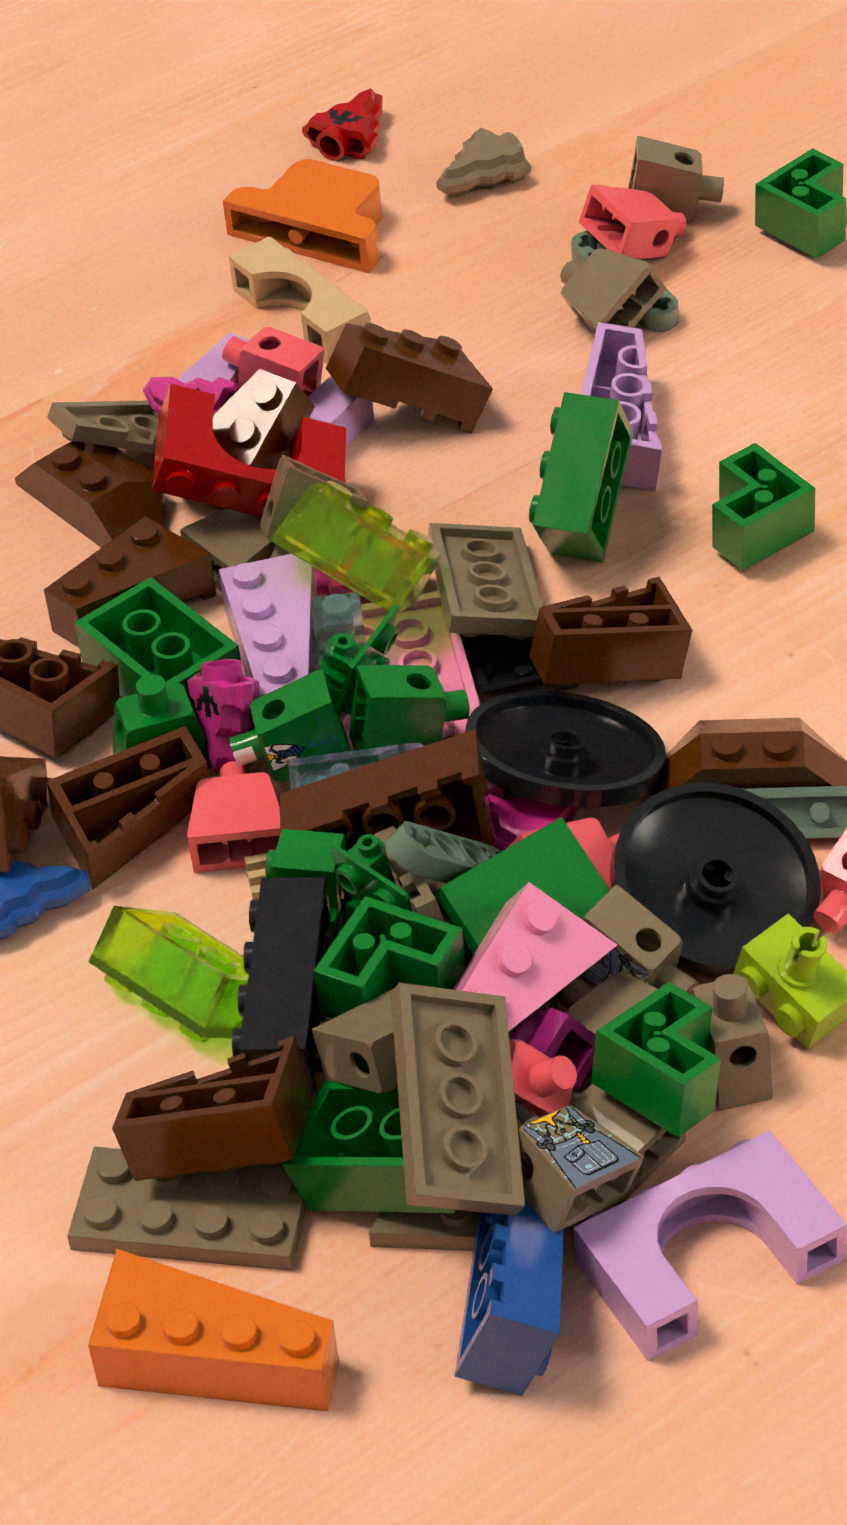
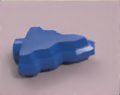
M15 861L9 872H0V940L15 934L20 927L33 924L34 921L40 919L45 911L65 907L79 899L80 896L91 891L87 871L60 865L37 868L30 862Z

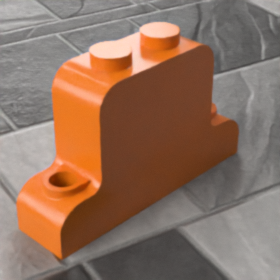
M304 159L295 162L270 188L240 187L233 190L223 200L227 235L255 243L270 236L283 247L289 248L293 253L369 273L379 261L376 225L382 219L379 179L374 175L313 159Z

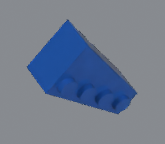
M526 1201L525 1207L516 1216L479 1212L454 1377L521 1396L535 1375H544L550 1360L552 1346L560 1335L562 1259L564 1254L563 1229L556 1233L550 1230Z

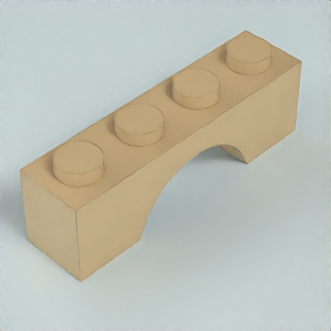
M270 236L228 256L233 291L256 309L270 306H288L302 310L301 319L304 340L325 348L323 361L325 364H328L346 323L360 326L371 323L369 312L362 304L356 303L343 293L340 287L330 283L318 274L314 267L305 264L289 248L283 247Z

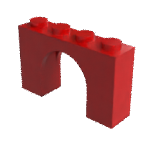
M170 383L158 416L152 491L262 517L276 469H262L242 463L229 455L220 446L213 432L215 394ZM302 417L290 447L289 458L345 482L346 427Z

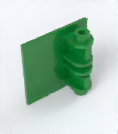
M397 604L392 607L364 646L353 641L345 633L336 634L326 643L320 669L324 671L342 720L346 714L351 716L356 666L389 665L390 659L384 656L393 646L399 633V628L394 626L399 609Z
M372 834L363 835L349 851H345L335 843L330 846L337 868L335 870V877L343 888L347 901L345 911L349 918L365 896L413 912L408 892L395 884L391 865L388 862L386 847L381 839Z

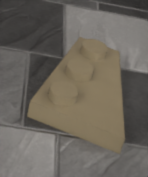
M148 400L52 402L47 419L62 431V436L69 441L155 453L159 413L151 408Z

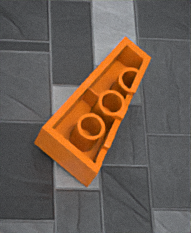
M116 1249L88 1343L98 1386L320 1411L329 1410L339 1366L333 1320Z

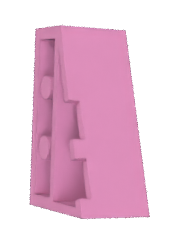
M528 882L505 903L452 990L505 996L509 1032L604 957L617 944Z

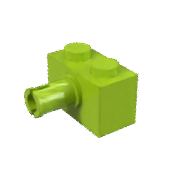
M787 914L742 947L733 974L747 979L755 1000H758L775 1017L778 1026L785 1034L795 1037L808 1050L847 1020V970L826 951L828 943L825 935L820 937L817 942L816 939L820 933L818 929L802 927L794 918Z

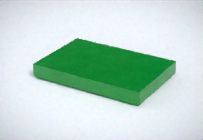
M560 817L441 886L434 892V895L452 923L462 928L463 940L474 955L505 903L528 882L582 920L610 889L564 819Z

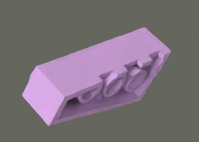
M598 322L581 394L619 400L634 431L622 486L656 491L662 447L661 441L657 436L658 423L656 412H653L651 382H648L647 377L648 364L642 329Z
M312 549L219 569L225 613L235 643L239 645L245 676L259 681V696L261 697L314 672L317 585Z

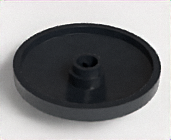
M560 691L509 693L492 698L476 707L466 723L465 732L476 729L486 779L508 792L537 802L574 808L617 806L635 801L649 794L655 789L662 778L666 749L663 740L656 730L632 712L597 698Z
M688 783L668 788L648 798L633 811L625 822L616 841L610 863L611 889L618 885L675 931L683 941L678 967L705 976L720 977L726 974H733L742 947L787 914L794 918L802 927H811L814 920L813 913L818 908L820 901L821 883L816 858L808 841L795 823L785 813L764 798L726 784Z

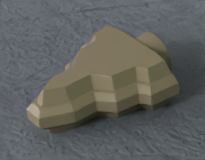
M480 128L472 134L471 138L463 142V149L455 155V160L452 161L450 166L444 169L436 182L438 190L448 195L449 198L464 196L477 188H494L505 182L514 184L524 179L525 175L531 172V165L524 156L521 142L513 133L505 132L498 136L489 130Z

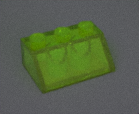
M328 480L326 484L319 482L309 486L275 531L270 541L388 612L395 604L399 605L398 613L415 604L443 555L432 548L435 543L429 537L416 530L409 529L408 533L392 525L391 523L394 518L382 509L373 505H368L367 509L350 500L353 494L338 483Z
M113 906L88 961L105 973L104 981L116 989L134 992L143 998L141 1005L148 1011L159 1016L172 1017L181 1023L178 1028L179 1031L189 1038L200 1042H208L209 1038L232 1039L233 1029L242 1028L243 1017L239 1016L238 989L240 984L248 983L249 976L244 970L243 955L176 912Z

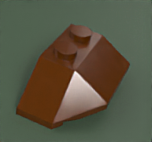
M69 442L36 461L15 477L17 486L101 548L145 516L162 525L165 494L152 491L153 473L116 447Z
M799 717L699 720L666 754L662 778L655 789L651 791V796L674 786L698 782L726 784L741 789L847 786V760Z

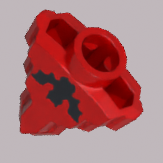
M371 88L362 91L348 103L335 104L327 112L316 113L302 127V134L310 141L313 147H316L329 160L337 161L343 156L364 160L379 142L378 131L380 130V122L378 118L382 115L383 96L375 93Z

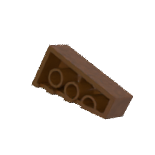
M22 637L10 640L0 639L1 730L56 758L114 715L115 702L120 698L118 664L102 660L98 666L81 662V654L63 649L59 655L38 650L37 642Z
M476 729L280 793V834L282 829L344 834L346 851H349L356 845L361 836L366 834L375 835V833L393 825L397 830L405 821L484 844L494 845L490 797Z

